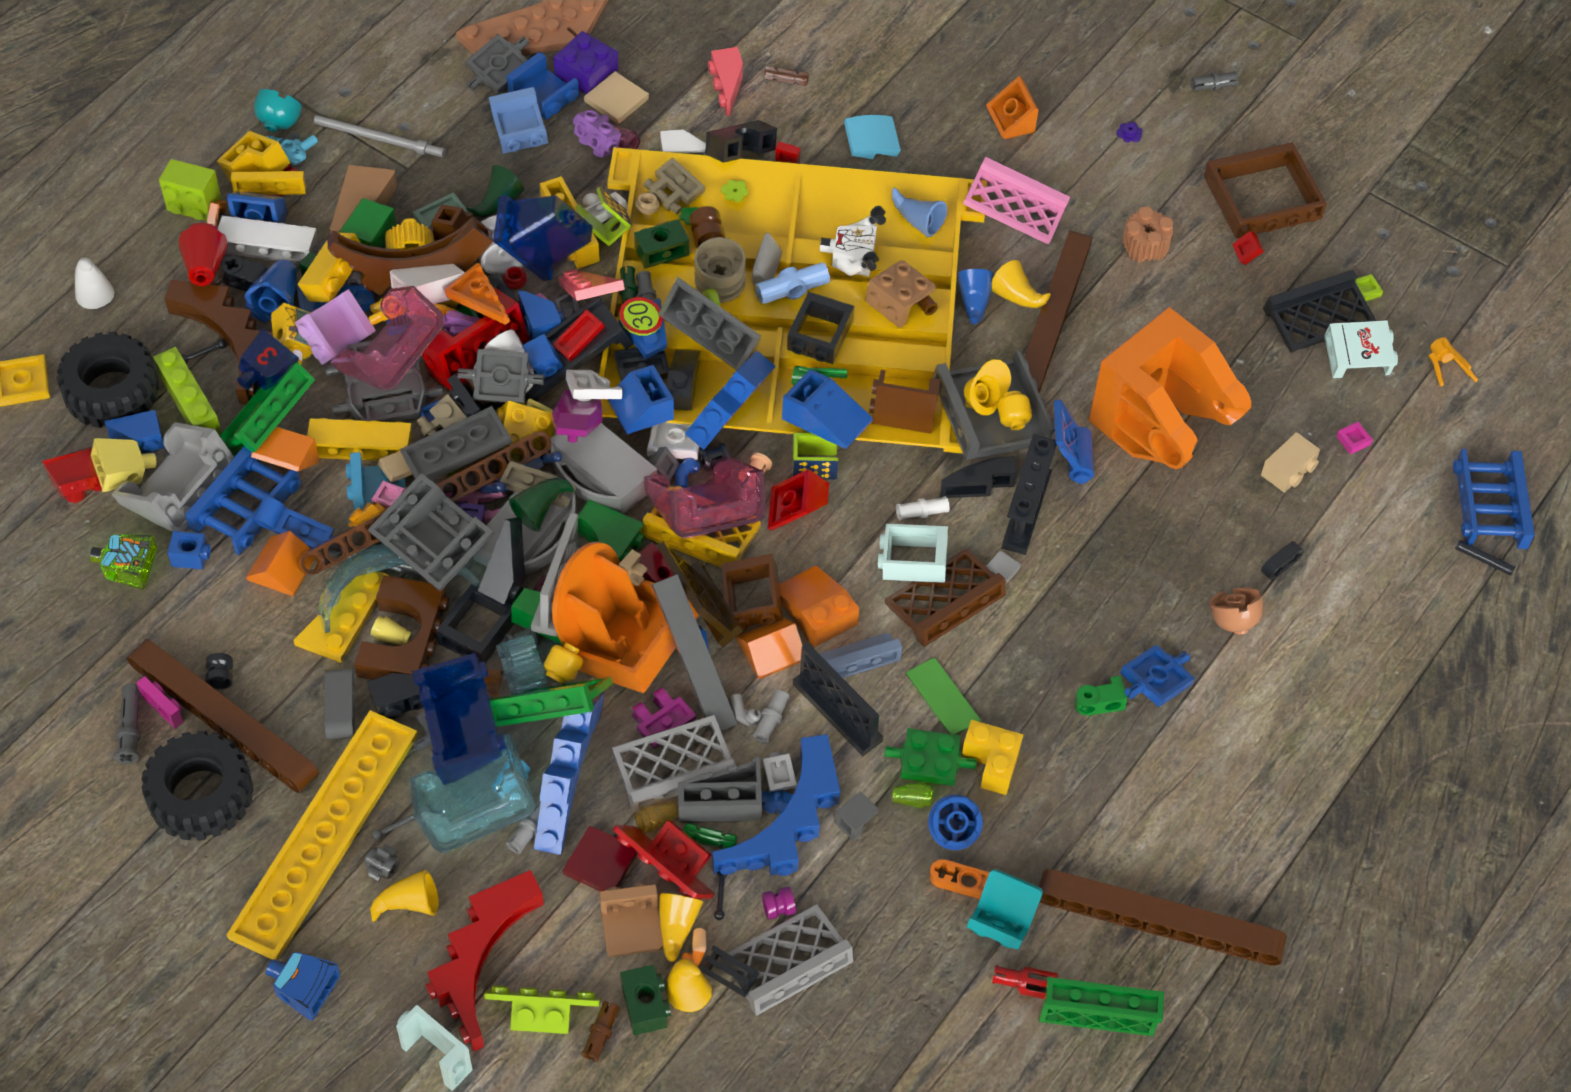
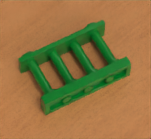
M298 362L292 364L281 379L276 377L266 388L262 389L260 387L220 434V438L234 457L244 446L251 452H255L315 381V378ZM272 373V374L268 377V379L263 383V385H264L266 382H268L275 374Z

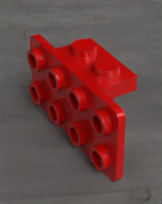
M667 820L654 840L650 839L635 826L615 825L613 831L618 834L617 840L627 847L632 846L637 850L638 858L646 864L651 865L652 863L659 869L657 873L666 881H673L680 887L678 891L683 896L700 900L713 898L715 893L696 877L712 854L674 822Z

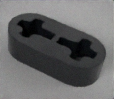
M1295 541L1290 542L1263 565L1261 572L1270 580H1274L1300 559L1304 549Z

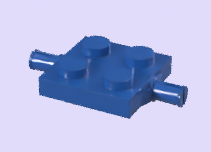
M1157 644L1122 667L1120 673L1133 684L1125 690L1126 696H1129V699H1133L1138 694L1143 693L1156 706H1162L1192 685L1195 678L1183 667V664L1190 660V655L1186 654V651H1182L1179 655L1173 657L1163 651Z

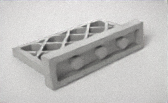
M569 514L540 593V602L531 624V631L558 636L552 618L553 597L563 568L571 556L579 549L577 548L578 514Z
M715 715L612 748V753L630 798L633 812L678 798V782L709 772L714 774L726 770L727 766L735 764L734 759L730 756ZM711 724L714 731L711 740L697 735L701 727ZM682 734L690 738L685 749L671 743L674 736ZM694 740L707 745L702 757L688 751ZM656 742L665 746L659 757L646 752L649 744ZM668 748L682 754L677 765L663 759ZM713 748L722 752L725 760L715 763L706 759L710 749ZM632 751L639 755L634 765H630L622 761L620 753ZM685 756L699 762L696 769L688 771L680 767ZM642 757L656 762L651 774L637 768ZM660 764L674 770L670 778L662 779L655 776ZM634 773L648 778L644 786L633 789L630 780Z
M817 904L728 952L734 958L748 959L747 965L750 967L753 960L768 962L765 972L758 971L759 975L757 978L763 979L762 985L752 991L749 990L746 995L750 1008L756 1016L853 963L852 946L847 939H842ZM815 915L820 921L819 929L804 927L805 921ZM786 931L797 932L795 942L780 940L781 934ZM801 934L816 936L814 946L799 943ZM821 937L831 938L836 942L830 948L818 947ZM762 944L773 946L770 955L756 953L757 947ZM777 947L792 949L790 959L775 957ZM797 950L812 953L811 958L805 962L794 960ZM720 957L722 964L748 979L751 975L741 968L734 967L731 962ZM772 964L785 965L787 970L781 975L771 974ZM732 977L738 987L742 989L745 984Z

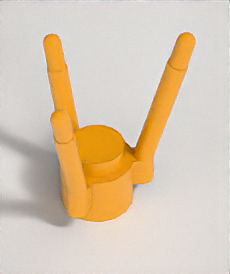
M1446 337L1439 338L1431 344L1430 349L1433 353L1429 355V358L1433 362L1440 386H1443L1444 382L1438 361L1447 363L1452 359L1458 363L1474 382L1478 381V378L1470 370L1472 368L1471 365L1451 345Z

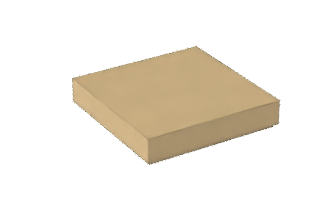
M616 71L584 96L585 103L600 113L606 114L609 119L617 124H620L649 100V93Z

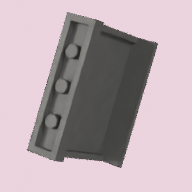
M1020 349L1016 350L1012 360L1002 361L1007 365L1011 374V384L1008 392L1020 391L1030 401L1032 419L1020 430H1011L1010 427L1002 425L998 408L993 414L985 416L977 413L975 409L964 405L965 384L969 379L976 376L983 365L949 371L946 363L936 365L933 378L941 379L938 395L965 460L1029 448L1033 434L1052 438L1055 432L1054 420L1049 417L1046 411L1045 400L1039 395L1037 382L1031 377L1028 362L1023 358Z

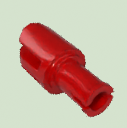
M996 965L995 974L1004 975L1005 977L993 975L992 983L1015 987L1017 991H1020V995L1044 999L1045 993L1028 990L1027 986L1046 989L1047 981L1029 978L1030 974L1058 978L1059 973L1027 966L1018 971Z

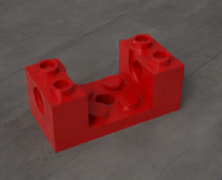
M497 288L493 289L510 320L506 325L483 315L482 319L454 337L438 326H435L416 338L430 377L449 390L452 389V386L447 379L454 374L458 376L459 368L474 369L477 362L478 349L483 341L485 342L482 349H485L492 339L508 330H514L523 345L530 341L518 302ZM460 378L461 381L465 384L467 379Z

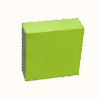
M1372 274L1356 279L1355 282L1365 301L1382 296L1383 290Z

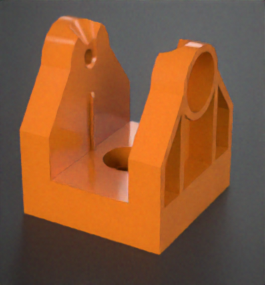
M1168 307L1101 361L1089 422L1132 457L1160 462L1170 468L1179 469L1192 459V452L1198 440L1192 429L1183 421L1177 409L1183 414L1215 419L1221 424L1231 425L1250 410L1251 399L1244 385L1235 377L1216 343Z

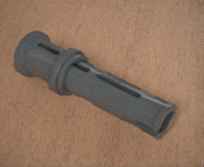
M126 684L122 687L120 729H118L115 736L118 741V748L114 754V759L121 764H133L139 761L140 754L137 751V744L141 739V734L137 729L139 689L135 684Z

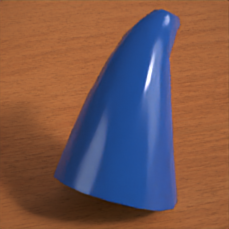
M967 269L957 273L956 278L969 322L972 325L978 324L983 319L992 291L994 273L986 269Z

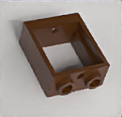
M772 554L721 564L724 600L742 629L759 624L768 625L775 621L783 620L778 567ZM769 578L772 605L737 611L734 584Z

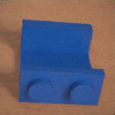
M538 52L507 75L508 92L534 87L541 117L545 120L553 114H557L560 109L573 102L579 96L578 80L574 78L566 84L547 69L546 56L541 52Z

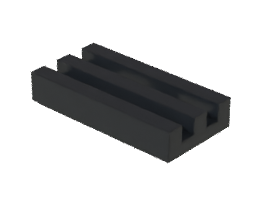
M713 945L711 948L713 952L711 956L707 955L705 958L707 962L705 966H700V971L745 998L759 972ZM721 956L751 975L747 979L720 963L717 959ZM715 966L745 985L741 989L714 973L711 969Z

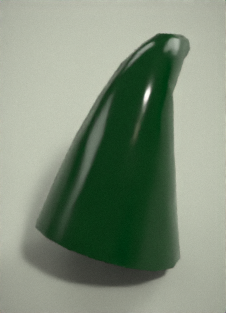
M493 165L488 190L481 203L476 206H469L466 209L477 217L495 214L525 191L524 186L512 171L499 165Z
M562 478L546 479L509 499V505L515 516L522 519V523L535 532H540L552 502L559 494L564 492L573 493L575 489L569 481Z

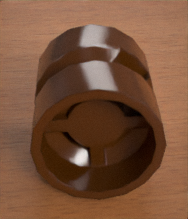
M706 206L698 208L691 213L689 222L697 249L708 239L726 238L724 229L721 226L720 213L716 208Z

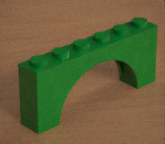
M590 499L578 514V534L585 537L589 542H601L609 545L616 552L620 562L631 550L640 549L644 544L646 538L643 534L644 523ZM524 588L512 605L513 623L526 629L531 628L540 602L541 592ZM535 632L562 645L558 636Z

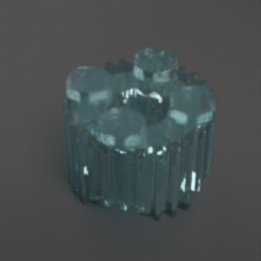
M525 635L496 645L511 695L523 693L547 683L533 635Z

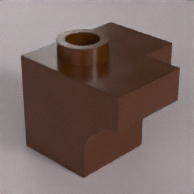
M442 204L428 229H431L434 240L437 241L458 230L474 215L473 213L465 212L463 208Z

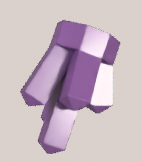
M449 310L446 315L437 313L433 318L434 325L444 328L443 331L452 337L480 320V318L463 314L457 310Z

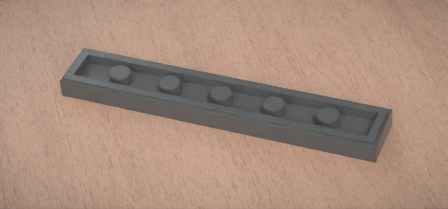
M678 574L652 584L704 717L715 715L721 731L737 725L738 723ZM711 724L708 725L711 734H714Z

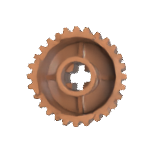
M1148 206L1141 207L1139 212L1136 211L1135 214L1132 213L1126 221L1123 235L1124 248H1126L1129 258H1133V261L1137 260L1138 263L1146 259L1148 261L1151 259L1163 260L1169 251L1173 234V221L1171 218L1166 217V215H1162L1161 212H1153L1152 208Z

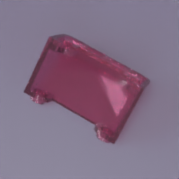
M415 286L391 288L381 301L380 307L382 313L390 321L363 354L350 349L341 350L330 362L339 372L381 390L393 389L444 326V316L441 311Z
M736 458L719 461L713 469V482L686 488L680 486L670 487L668 479L660 474L644 477L647 496L671 531L682 538L756 523L763 518L766 511L764 471Z

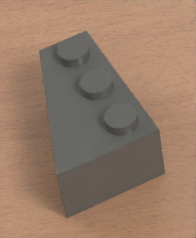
M760 756L752 758L751 762L736 766V764L727 766L726 770L714 774L709 772L678 782L679 823L761 820Z

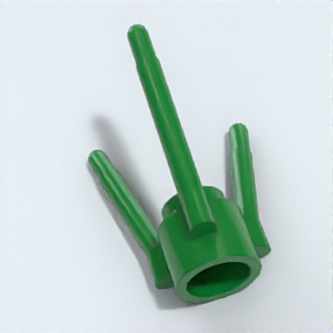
M795 366L791 383L795 385L810 369L830 378H847L848 371L837 368Z

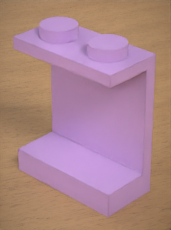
M349 289L295 322L299 334L305 338L311 347L314 357L322 365L341 354L349 344L358 343L376 331Z

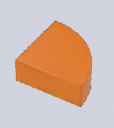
M217 200L210 202L207 223L215 226L219 225L220 214L226 212L228 204L226 201Z

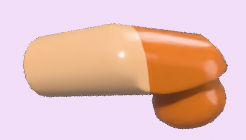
M696 928L693 930L692 953L685 952L682 954V959L691 960L697 967H699L707 949L706 931L704 929Z

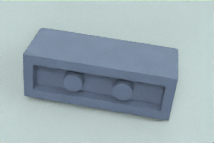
M885 633L820 653V655L842 678L900 661L902 645L899 638L893 640L890 633Z

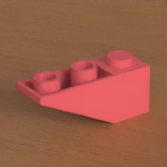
M738 47L711 51V61H708L709 73L714 75V89L720 93L718 94L719 105L721 108L724 107L727 116L731 115L743 79V61Z

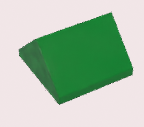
M363 198L359 201L338 233H355L362 244L386 248L385 234L393 226L396 227L394 208Z

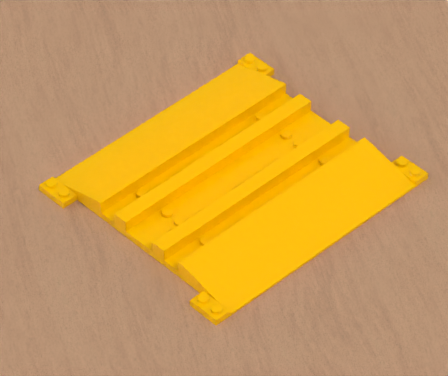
M613 147L607 186L608 189L630 191L627 213L632 227L622 235L616 279H621V267L625 266L626 273H628L627 266H632L635 268V284L638 286L636 274L641 271H649L651 273L653 289L656 291L657 298L661 300L662 306L678 277L696 289L694 257L697 248L691 226L685 224L683 220H680L689 238V256L644 269L634 248V232L679 219V215L665 209L663 203L658 198L659 209L656 212L647 215L636 209V201L639 195L648 193V189L644 187V182L647 179H651L654 183L659 179L656 177L655 171L672 157L705 186V192L692 203L687 205L683 200H680L678 204L682 208H701L706 206L716 208L720 213L721 226L724 229L725 237L737 242L744 250L746 257V282L744 290L739 297L729 302L720 303V306L761 335V341L754 353L756 351L760 352L776 367L723 428L786 434L810 433L782 420L783 396L794 386L791 380L795 366L846 369L848 371L847 378L831 379L872 418L873 414L869 413L871 398L876 399V394H871L874 379L879 380L881 370H886L884 379L886 384L929 390L930 379L933 378L936 365L946 363L950 371L961 221L984 223L985 214L963 204L974 179L750 159H737L723 163L706 155ZM729 180H735L736 182L742 180L746 183L748 195L744 196L741 202L726 200L725 195L721 192V187L728 184ZM980 180L983 187H987V181ZM668 187L663 189L669 196L674 193ZM893 188H897L906 198L920 201H944L948 208L947 216L935 235L927 238L900 214L892 200ZM981 194L971 197V199L977 202H984ZM875 206H881L886 212L884 214L886 222L883 225L875 223L877 230L874 252L879 258V261L875 262L876 269L870 271V276L868 277L860 274L849 276L840 269L834 268L832 266L833 253L820 252L821 238L836 239L839 226L857 223L867 216H871L870 212ZM769 233L782 251L774 278L778 277L779 273L788 267H795L797 270L822 262L828 268L830 283L808 289L798 299L793 300L784 297L760 304L755 291V285L752 283L753 266L764 235ZM902 260L935 284V291L929 295L937 303L938 309L932 315L927 316L916 303L910 308L906 325L899 328L875 308L871 307L865 301L869 280ZM616 291L612 295L610 312L619 323L622 296L619 294V291ZM808 292L854 306L853 323L833 364L820 362L814 358L798 355L787 350V335ZM808 315L799 333L831 343L839 325ZM664 319L667 348L664 350V353L666 354L669 368L675 350L700 351L692 410L674 409V419L666 422L692 425L708 403L726 385L737 370ZM613 343L603 350L600 373H597L600 377L610 381V388L617 387L620 383L614 351L625 349L621 343L617 345ZM632 345V346H631L630 348H628V349L637 348V347H636L635 345ZM663 379L665 385L667 384V379ZM939 395L932 434L876 425L871 422L855 439L944 448L943 452L963 453ZM601 399L602 417L617 418L608 400Z

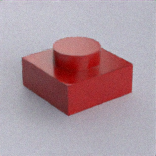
M779 141L775 150V162L800 164L801 148Z
M1249 231L1232 244L1239 261L1244 265L1264 252L1256 233Z

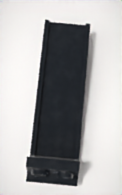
M596 296L545 334L553 344L586 309L605 325V328L572 362L556 350L563 368L559 369L554 375L545 377L544 385L533 384L526 393L525 404L529 398L536 401L566 379V370H578L611 344L615 343L617 345L621 343L625 349L634 345L599 296ZM456 374L447 379L452 386V389L449 390L451 396L467 417L491 406L496 412L498 408L505 404L502 402L481 404L473 399L474 394L461 379H458Z

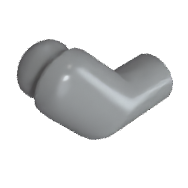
M734 694L729 697L736 721L748 727L756 726L762 717L758 709L754 711L753 708L750 710L746 709L741 694Z

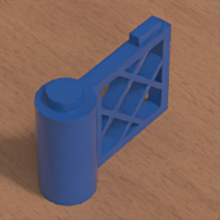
M1062 400L1054 401L1056 444L1063 456L1068 460L1070 479L1076 483H1086L1094 477L1092 432L1086 427H1079Z

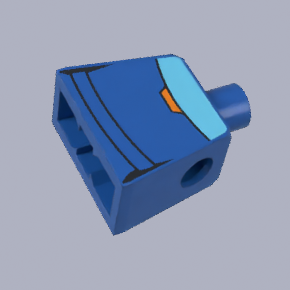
M299 952L292 953L286 964L272 959L266 969V975L276 979L273 984L276 996L311 1021L314 1020L341 976L337 963Z

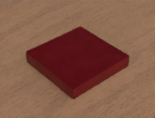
M589 825L565 865L563 875L598 891L619 887L638 851L632 846L627 847L623 845L616 837Z

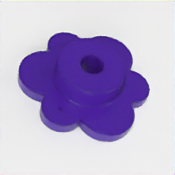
M1135 122L1122 123L1116 135L1119 138H1123L1125 142H1139L1143 130L1138 128Z

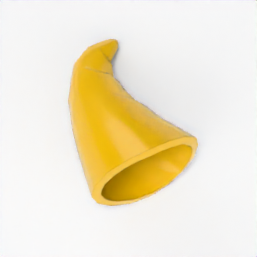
M1012 260L1004 264L996 272L992 280V291L995 294L1025 308H1039L1045 305L1051 296L1050 293H1036L1029 284L1019 260Z
M428 870L419 871L385 888L374 899L370 908L372 921L375 922L380 914L386 910L407 909L435 916L439 909V896L435 882Z
M659 894V916L663 951L668 961L674 962L677 960L680 950L702 907L703 901L678 894Z
M682 959L674 964L668 975L665 994L668 1002L675 1009L683 1012H694L702 1009L712 997V987L707 978L691 960Z

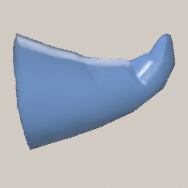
M897 188L892 189V200L900 214L927 238L935 235L947 216L948 208L944 201H920L906 198Z

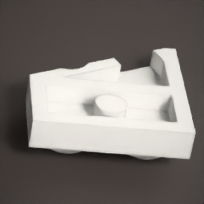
M566 370V381L573 399L583 402L590 401L591 399H622V388H610V381L600 377L596 372L592 370Z

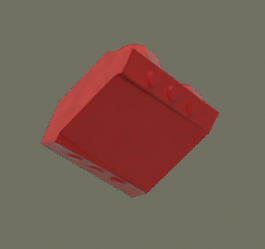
M91 447L41 461L62 499H66L68 502L78 503L82 501L86 496V491L102 490L91 459Z

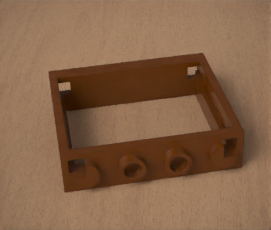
M1293 142L1207 161L1204 179L1236 239L1241 238L1249 231L1256 234L1272 232L1288 226L1293 227L1301 223L1314 222L1323 217L1327 203ZM1286 166L1306 204L1242 219L1222 180Z

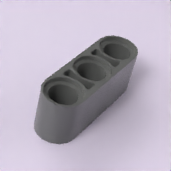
M353 667L325 669L326 739L352 738L355 734V680Z

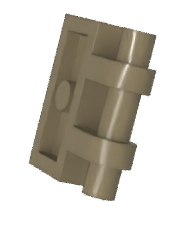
M673 157L655 171V175L659 179L654 183L651 179H647L644 182V187L648 189V193L654 194L663 203L665 209L672 211L676 215H679L683 209L678 204L680 200L689 205L705 192V186ZM668 187L674 193L669 196L663 189Z
M447 394L429 410L435 417L434 420L429 422L425 416H422L417 420V423L422 428L421 432L427 437L436 433L441 426L446 428L468 417L453 397Z

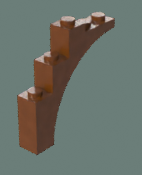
M471 217L458 230L440 240L407 249H385L367 246L350 240L334 230L327 237L329 252L334 257L342 258L348 262L353 270L361 271L362 285L368 291H374L380 296L391 285V270L454 264L465 272L493 242L492 230L474 217Z
M171 280L164 298L168 313L187 317L202 323L218 333L227 342L238 360V378L236 383L239 404L246 405L257 392V384L246 376L258 364L257 360L246 371L241 372V370L267 346L275 348L273 332L256 330V320H253L251 309L235 308L234 298L230 296L228 287L210 284L197 286L192 282ZM244 377L253 383L247 389H244L239 384Z

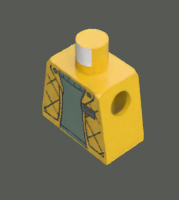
M283 303L271 313L274 347L276 350L288 354L287 363L292 365L298 362L301 365L302 359H306L313 353L305 338L299 334L295 322L306 314H310V312Z

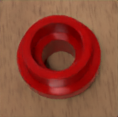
M513 266L505 271L503 281L510 289H520L527 283V275L522 268Z

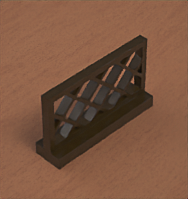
M662 541L657 546L673 574H678L684 592L695 611L704 619L716 641L722 647H725L743 632L742 627L704 565L698 560L693 565H689Z

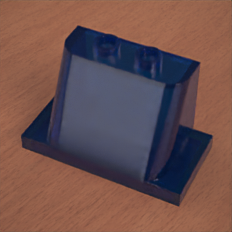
M556 195L516 201L512 200L509 196H500L493 242L543 281L552 280L554 264L590 243L593 226Z

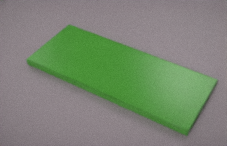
M935 657L906 672L907 677L949 734L957 735L969 728L971 720L981 722V719Z

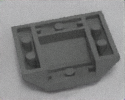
M422 473L368 529L373 536L439 591L449 583L494 534L476 517L472 518L447 498L442 490Z

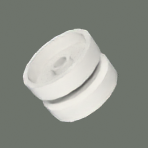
M500 214L491 216L481 222L492 230L493 242L478 257L481 267L485 272L492 275L495 273L504 275L508 268L513 266L522 268L528 263L532 255L531 246L525 236L523 225L517 217Z

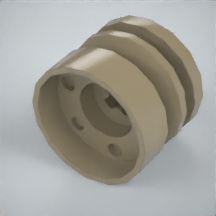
M712 238L703 242L695 252L696 289L702 294L704 290L714 288L720 303L729 302L739 297L745 287L746 257L744 250L737 242L729 238Z

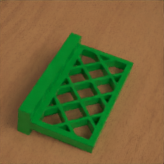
M610 676L517 691L512 695L490 698L486 701L493 727L588 713L594 710L592 699L610 687L613 682Z
M1048 977L1046 992L1039 1014V1022L1154 1036L1158 1023H1162L1164 992Z

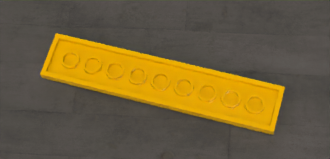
M371 710L368 712L228 931L227 937L229 940L267 958L280 959L411 749L413 742L416 741L418 737L417 730Z

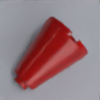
M204 222L194 223L190 225V228L180 233L178 240L179 251L189 280L197 286L209 285L213 281L227 252L228 243L226 235L222 234L218 227L213 224Z

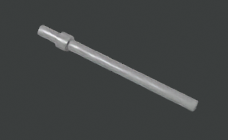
M319 115L314 117V124L412 149L421 155L431 154L443 158L446 153L445 148L429 145L427 141H414Z

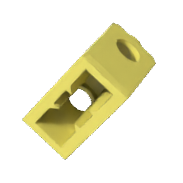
M94 439L91 459L103 492L115 490L121 483L126 481L133 482L136 485L140 484L143 480L145 469L156 467L155 454H141L135 440Z

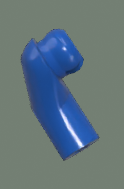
M691 457L685 458L675 471V487L684 492L688 490L687 476L690 472L697 473L699 471L700 462L698 460H694Z

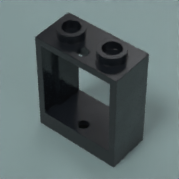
M808 292L787 335V350L798 355L814 358L820 362L833 364L853 323L854 306ZM808 315L839 325L831 343L799 333Z
M471 584L436 632L439 645L483 667L505 638V634H508L515 624L512 622L513 603L502 604L479 592V587ZM474 602L501 616L482 642L455 630Z

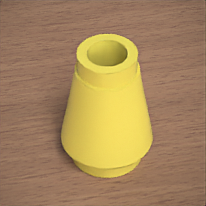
M378 616L372 627L371 636L376 637L375 640L403 645L410 642L412 632L387 616L384 618Z

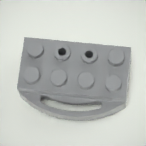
M602 423L586 437L578 436V441L575 443L568 442V435L556 434L551 438L550 452L559 451L563 456L561 461L552 463L559 478L576 486L574 494L586 502L590 499L625 514L658 486L657 468ZM561 467L568 471L583 487L575 483Z
M514 492V494H513L509 499H511L512 497H514L515 495H517V494H519V493H518V492ZM561 493V495L568 497L570 501L568 507L563 508L551 504L540 532H535L522 523L525 575L541 569L553 560L560 539L548 551L546 550L552 545L561 529L566 525L569 514H576L575 494L567 495L566 493ZM509 500L487 524V527L494 532L493 536L474 555V560L486 567L505 519L516 517L511 510Z

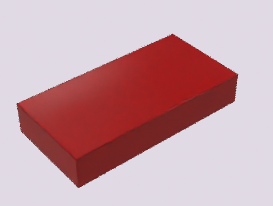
M586 309L552 345L572 362L605 328V325Z

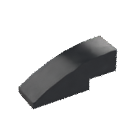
M999 457L984 460L953 472L941 480L940 498L944 496L946 498L987 497L991 495L992 488L1014 487L1017 474L1015 457Z

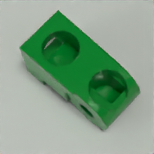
M1121 676L1110 677L1109 684L1097 687L1091 685L1081 686L1076 693L1074 703L1076 711L1084 716L1125 710L1127 696Z

